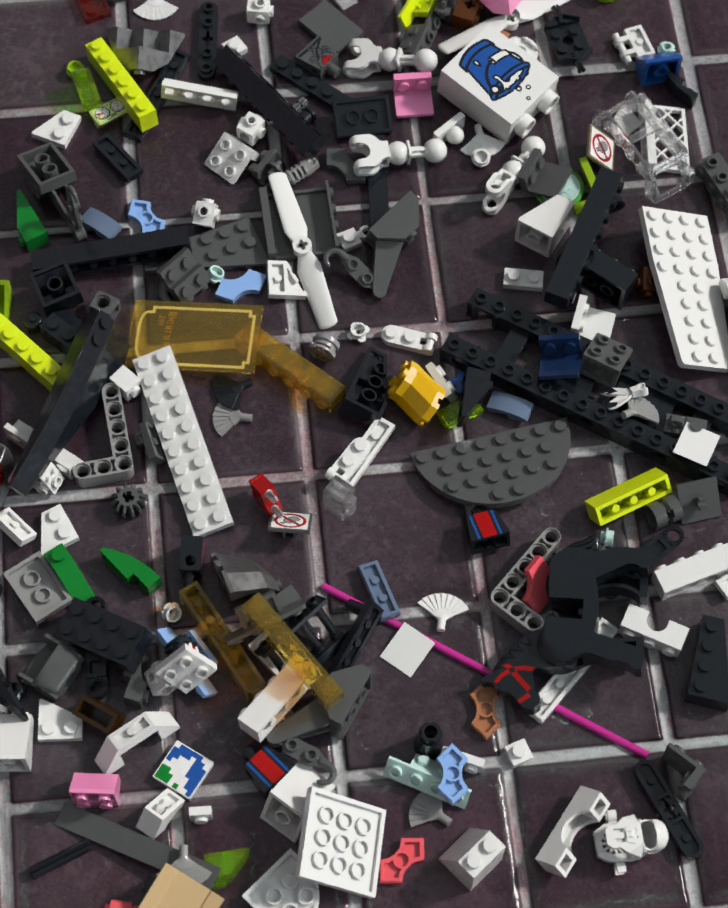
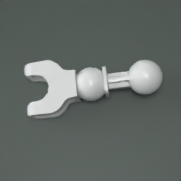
M354 38L350 41L349 48L354 56L359 57L354 60H347L343 65L342 71L345 76L356 79H364L374 72H381L382 69L386 71L398 69V72H401L403 65L415 66L420 72H429L436 68L438 58L434 51L427 48L419 50L415 55H404L400 47L398 50L391 47L382 50L381 46H375L368 38Z
M371 134L354 135L349 139L350 150L356 153H363L366 158L358 159L354 163L353 170L356 176H374L382 167H389V162L393 165H401L405 162L407 165H410L411 158L425 157L431 163H438L447 154L445 143L436 138L428 140L424 146L410 147L409 140H406V144L401 141H395L388 145V141H381Z
M527 137L522 142V153L520 156L512 155L511 160L506 162L499 172H495L489 178L485 187L487 195L482 202L483 212L489 215H496L505 205L509 195L515 188V184L519 183L518 176L534 148L541 149L542 155H544L545 143L540 137ZM491 200L496 202L495 207H488Z

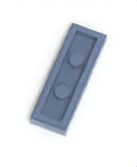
M378 560L359 565L357 570L370 600L384 609L379 619L380 623L400 617L401 612Z

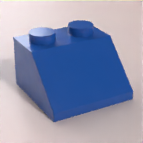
M672 51L639 56L635 69L640 85L664 83L669 71L678 75L683 59L682 55Z

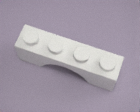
M584 786L579 787L535 858L545 871L566 878L577 860L571 850L575 835L586 825L600 822L610 806L609 801L600 791Z

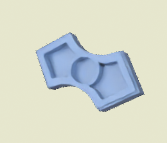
M131 200L127 216L128 219L136 221L141 226L142 233L165 229L166 222L157 218L152 213L151 202Z
M248 269L243 276L237 279L223 278L215 293V298L234 304L243 295H259L267 280V275Z
M451 744L436 758L443 773V779L436 791L453 806L468 792V787L462 778V769L468 758L454 744Z

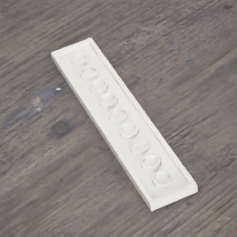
M168 345L133 359L137 376L141 379L140 384L193 536L205 537L235 525L172 348Z

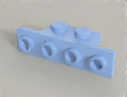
M170 627L160 628L155 632L164 646L177 636ZM194 629L189 630L186 635L192 638V642L196 641V646L201 649L200 653H203L205 657L218 664L217 659ZM208 678L195 687L196 692L202 698L212 697L218 693Z

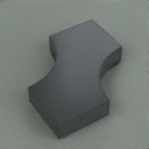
M326 148L328 169L341 173L345 178L346 184H365V176L355 175L353 170L355 162L348 157L346 148Z

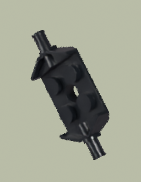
M553 5L551 10L554 17L545 23L544 32L556 61L562 65L576 66L578 73H583L586 69L582 62L587 60L592 54L593 46L590 48L579 23L580 16L561 13L559 5H556V7ZM564 41H570L572 44H571V45H567V44H565V43H563V42H564Z

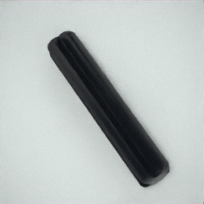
M84 839L29 867L30 876L32 879H36L92 851L93 847L89 839Z

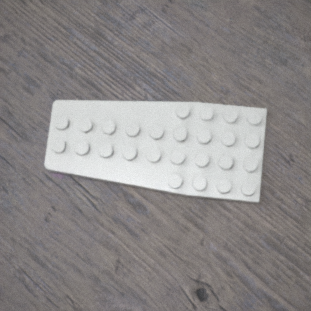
M642 206L638 212L648 261L678 366L680 368L727 373L728 332L723 297L719 286L718 263L707 216Z

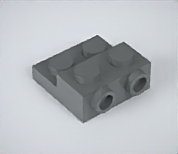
M187 247L182 248L156 271L174 301L182 305L191 303L198 291L206 290L211 279L203 265L196 261Z

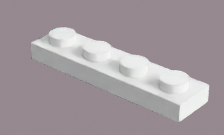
M382 417L380 420L373 421L363 435V438H366L371 444V452L346 483L345 488L350 491L354 488L394 431L395 425ZM338 471V472H337L339 475H343V474H344V473H342L341 471Z

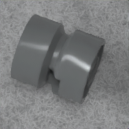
M673 494L661 498L660 503L654 501L645 505L644 508L647 520L654 530L667 526L668 522L674 523L683 519V509L679 500Z

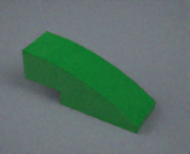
M104 547L100 549L102 559L128 586L136 582L149 596L162 586L161 577L141 561L113 549Z

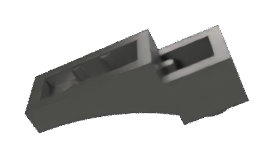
M144 657L135 674L125 670L123 673L124 682L129 683L123 697L125 704L142 709L144 703H148L151 695L148 683L143 681Z

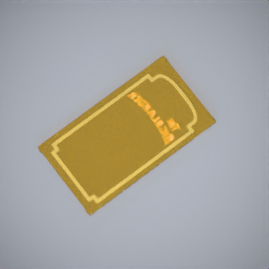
M135 300L129 336L130 345L126 355L125 366L127 368H135L133 359L170 345L179 371L254 374L264 307L263 305Z

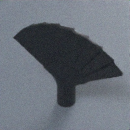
M217 373L213 382L214 395L226 408L239 410L242 391L252 386L253 382L251 378L238 382Z

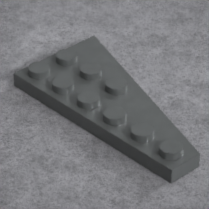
M249 217L191 237L192 254L206 271L213 265L219 266L223 270H232L234 267L251 269L253 266L267 268L268 257ZM169 260L142 264L146 275L157 274L156 271Z

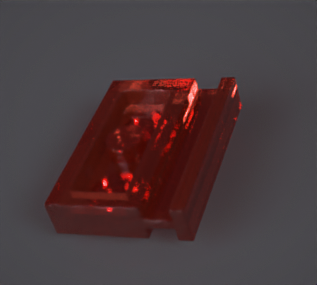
M75 0L86 25L103 20L107 16L112 17L106 0Z

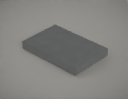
M323 0L299 19L300 26L315 38L318 35L322 36L338 53V56L349 48L352 39L361 38L364 35V31L326 0Z

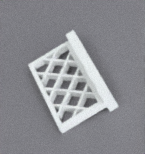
M643 100L638 109V119L641 121L639 133L643 174L659 171L689 175L690 161L685 108L651 105V100ZM653 111L659 112L663 117L658 119L653 115ZM672 113L680 114V120L676 121L670 115ZM667 119L672 126L667 128L662 121ZM657 125L664 131L662 135H659L654 130ZM675 127L681 132L680 137H677L672 132ZM668 135L674 142L669 144L663 137ZM658 141L666 147L663 151L656 147ZM676 143L683 148L681 153L673 148ZM669 150L675 158L670 160L664 153ZM659 157L667 163L665 166L657 165ZM679 159L684 164V168L678 167L674 162Z

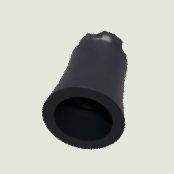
M424 723L420 727L413 744L416 753L428 756L432 760L441 754L444 746L442 730L437 723Z

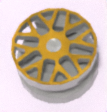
M316 333L313 337V342L308 347V351L312 356L321 361L332 362L340 348V343L328 334Z

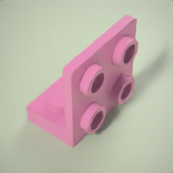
M431 71L393 74V94L397 118L434 115Z

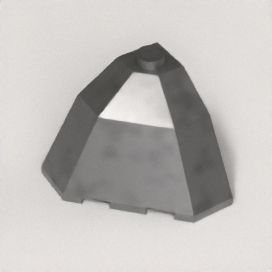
M122 27L106 28L112 52L126 70L133 71V74L138 76H144L147 72H153L167 65L185 37V33L173 30L158 32L145 28L136 30Z
M214 552L210 554L215 574L218 580H221L224 590H227L231 601L249 594L254 599L272 589L275 594L283 590L280 580H275L269 572L254 560Z

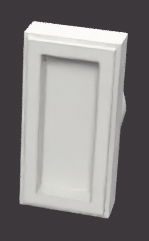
M462 112L456 114L433 132V138L440 139L443 142L447 140L454 145L460 144L465 136L462 129L465 124V115Z

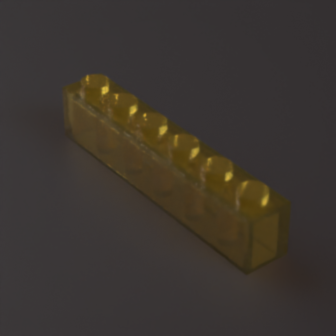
M250 321L235 337L236 350L240 354H246L247 356L252 330V322ZM255 325L251 351L252 361L258 366L262 365L272 376L281 378L287 386L297 389L303 397L313 400L319 408L326 409L331 413L344 398L346 386Z
M196 580L178 591L180 602L245 699L250 702L259 691L264 690L266 682L240 644L227 646L223 636L231 633V630Z
M259 592L242 605L243 613L327 711L344 698V691Z

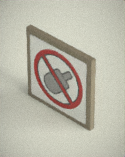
M591 123L588 124L586 156L599 166L613 170L615 141Z

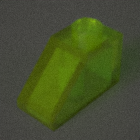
M80 68L70 72L75 93L84 112L101 107L102 103L89 68Z
M249 847L204 854L206 862L221 868L213 888L226 887L228 883L234 880L250 858Z

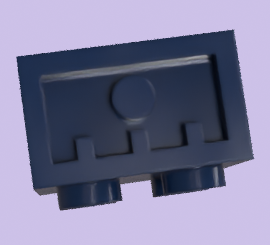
M580 334L539 335L538 342L541 353L539 379L578 378L580 376L582 358Z

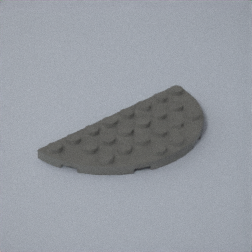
M567 417L412 452L410 453V459L419 476L423 477L433 490L452 501L467 506L474 504L486 506V508L508 507L536 497L537 493L545 488H549L556 481L564 469L569 456L570 427Z

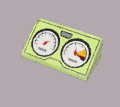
M115 98L89 111V114L98 129L128 114V111L120 100Z

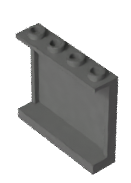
M325 180V187L294 190L293 193L308 228L307 237L312 242V253L315 257L324 258L326 251L329 249L342 248L341 236L337 237L336 233L339 232L338 220H334V215H337L336 205L331 202V199H334L333 187H329L328 180ZM267 187L259 188L268 260L298 261V257L293 253L292 243L284 233L273 193H267ZM303 244L299 245V247L302 250L305 249V246H303Z

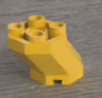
M405 360L399 368L400 372L397 377L394 375L388 383L390 387L387 391L388 397L395 401L415 423L422 427L424 423L430 421L440 406L438 399L443 400L445 389L439 386L417 363L412 360L410 362Z

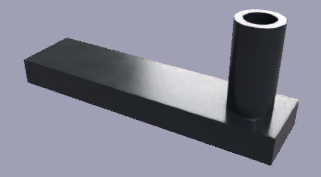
M349 599L346 602L345 610L358 616L326 671V675L329 676L331 672L349 668L355 664L384 612V609L374 601L367 599L365 604Z

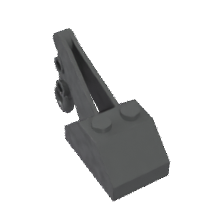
M51 141L17 155L19 166L35 197L41 199L48 196L71 230L76 241L79 242L87 239V234L82 225L84 224V219L78 210L81 206L76 190L73 187L77 181L76 172ZM56 192H62L63 197L65 199V206L68 212L66 211L64 205L62 204Z
M410 190L368 230L365 241L374 248L373 272L359 258L345 253L340 248H331L326 251L324 255L325 265L329 268L331 266L328 260L329 257L337 255L341 259L345 271L361 287L371 289L372 296L375 299H383L387 293L402 246H409L418 234L416 230L419 226V198Z
M359 664L331 672L328 679L324 678L319 687L321 694L318 698L270 731L267 735L268 745L273 748L282 747V751L286 756L308 767L327 769L330 773L329 778L323 781L317 780L316 783L322 786L331 784L337 776L335 765L327 760L318 748L302 741V739L329 731L331 736L342 741L373 687V670Z

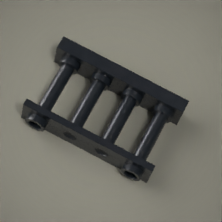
M315 595L306 601V608L302 610L301 614L291 617L268 639L261 641L258 648L254 650V653L265 659L269 657L280 672L284 663L275 650L282 643H285L294 656L306 662L316 671L339 650L349 630L334 626L322 609L329 601L327 598ZM314 614L317 615L329 632L328 637L322 642L319 641L307 624V621ZM299 628L313 646V650L307 656H304L291 637Z

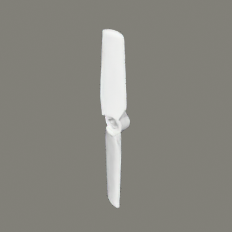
M521 0L511 15L502 14L487 19L438 44V48L444 54L466 47L488 24L492 25L499 32L503 30L514 31L518 28L519 23L534 20L551 11L553 5L555 7L556 5L561 6L570 0Z
M283 172L272 173L268 176L284 233L292 243L293 253L298 257V276L304 291L307 293V299L319 328H331L337 323V318L321 263L312 253V242L307 237L308 228L287 175ZM300 244L305 246L304 250L299 247Z

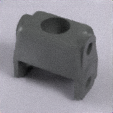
M44 633L42 638L47 645L34 657L25 674L17 672L15 676L21 684L27 685L32 691L57 701L63 697L80 672L84 658L58 639Z

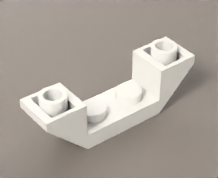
M143 712L108 735L94 761L103 774H112L125 765L120 755L155 732L163 740L180 729V726L169 712Z

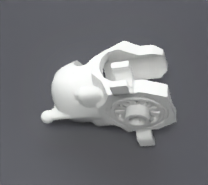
M616 809L607 810V813L604 814L606 823L593 832L596 856L607 863H614L615 876L624 875L627 872L625 862L640 860L645 855L660 852L666 847L669 839L668 830L662 821L657 819L641 820L636 819L635 815L622 817L617 822Z

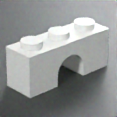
M629 604L618 633L624 638L644 637L645 647L655 648L668 657L674 656L678 658L690 628L669 620L664 630L654 631L647 624L649 611Z

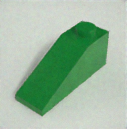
M19 189L17 190V229L19 233L17 240L21 247L25 246L27 251L31 252L49 243V237L43 224Z
M62 543L44 553L45 560L72 599L76 597L87 602L88 599L95 596L75 561Z

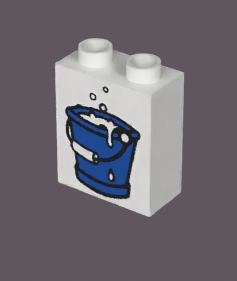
M490 24L441 70L437 92L477 123H480L499 140L506 142L505 144L516 134L521 138L527 136L536 123V119L533 117L539 111L547 115L556 106L560 98L555 93L559 76Z

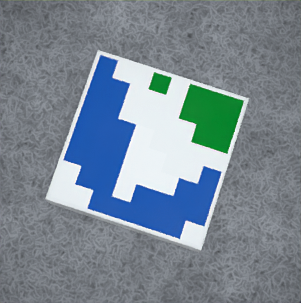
M177 740L152 777L190 801L214 766V762Z

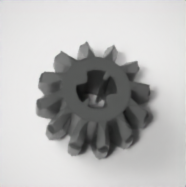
M124 483L123 489L117 487V493L112 494L113 501L111 505L112 508H115L117 515L122 513L124 519L128 515L134 519L135 513L141 515V509L146 508V494H143L141 487L136 488L134 483L130 487Z

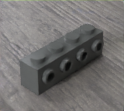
M717 152L699 160L696 174L706 185L708 193L713 195L718 208L723 210L728 221V164L721 154Z

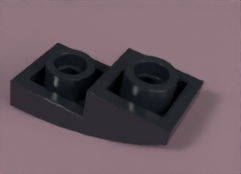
M669 71L665 87L675 99L692 110L698 93L684 86L685 79Z

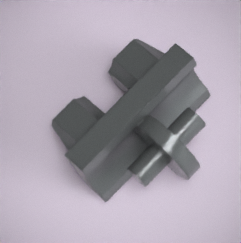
M437 0L435 13L438 18L451 23L456 0Z
M272 147L270 151L263 150L259 156V164L252 163L248 167L250 174L256 177L258 184L264 185L269 179L268 176L270 174L282 172L280 166L283 160L278 155V149Z

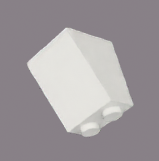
M556 195L520 216L517 222L514 241L549 258L571 224L575 203L567 197Z
M0 711V772H31L34 719L32 714L26 712L29 720L25 722L15 714H7Z
M298 762L270 791L260 818L296 843L301 835L307 788L313 786L333 793L335 785L333 783L327 786L317 784V780L323 781L327 778L313 770L312 767Z
M469 828L438 860L471 891L502 860L506 846L490 830Z

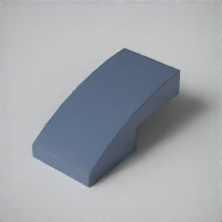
M90 207L82 215L84 219V224L82 225L94 230L96 235L103 239L114 238L123 229L118 222L95 208Z
M493 391L486 408L488 412L506 414L511 420L528 422L534 404L511 394Z

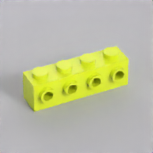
M655 467L584 502L589 518L599 526H602L672 493L668 474Z

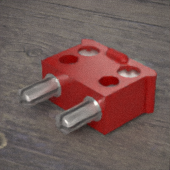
M263 473L250 479L252 495L259 507L269 517L274 514L278 518L283 517L284 513L281 511L283 508L274 485Z

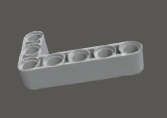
M107 383L102 388V398L113 457L81 462L75 465L73 468L75 482L82 488L126 481L131 479L135 473L120 388L115 383ZM110 394H116L113 397H108ZM112 412H119L116 415H111ZM115 430H122L120 433H114ZM121 447L126 448L124 451H117ZM122 466H129L125 470L120 469ZM101 470H108L106 473H99ZM82 473L88 474L85 477H79V475Z
M547 528L541 533L490 595V609L525 636L542 628L544 621L539 614L517 599V596L527 586L526 575L520 569L526 568L535 557L534 553H540L544 561H546L555 549L559 547L561 535L555 528ZM546 538H552L555 542L549 543L546 541ZM514 583L517 587L510 588L507 584ZM501 598L504 600V602L497 603L494 599ZM514 610L519 611L521 615L514 616L511 612ZM534 623L538 626V628L532 629L528 626V624Z

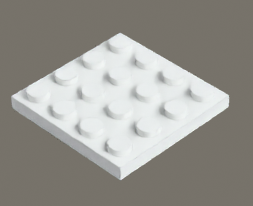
M313 786L308 787L295 877L368 899L375 898L386 810Z

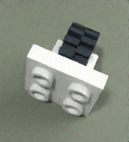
M179 634L166 644V650H164L165 654H167L166 659L154 667V671L157 676L187 694L217 671V664L205 657L203 653H200V647L196 646V641L192 642L191 637H187L186 634Z

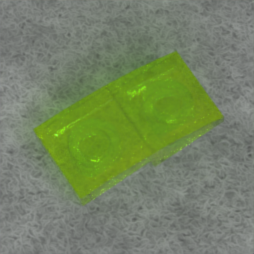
M460 400L436 413L446 429L457 427ZM479 405L468 419L482 415L484 412L482 406Z

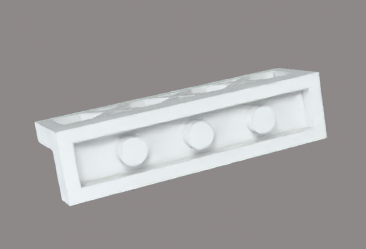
M164 78V81L162 80L161 98L230 111L236 110L238 91Z
M19 419L13 426L9 423H6L4 426L7 438L24 449L33 428ZM63 448L52 463L61 470L60 473L72 480L74 478V466L84 461Z

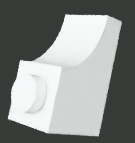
M165 789L144 807L136 828L145 835L155 839L166 829V826L183 806L185 800L170 789Z

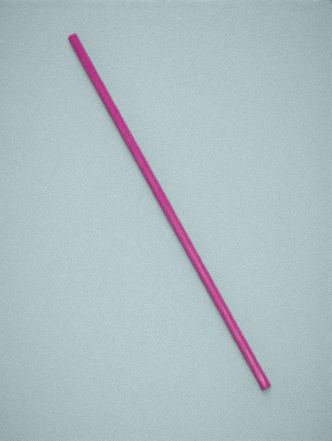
M326 583L321 587V591L344 603L349 599L363 603ZM394 618L383 622L396 630H399L403 623ZM428 637L435 642L432 648L484 676L492 673V669ZM559 704L553 710L555 713L646 759L649 751Z

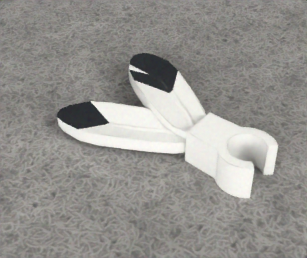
M639 383L636 386L629 387L630 389L605 388L600 390V394L606 397H616L607 405L609 410H613L622 406L631 398L647 396L649 394L648 388L645 386V383Z

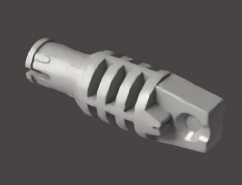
M309 157L293 165L289 170H285L284 173L287 175L290 185L294 186L305 179V177L310 176L320 167L319 162L315 157Z

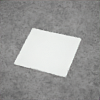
M686 422L673 452L707 467L720 436L703 428L700 432H694L690 428L691 423Z
M404 622L380 657L411 678L435 642Z

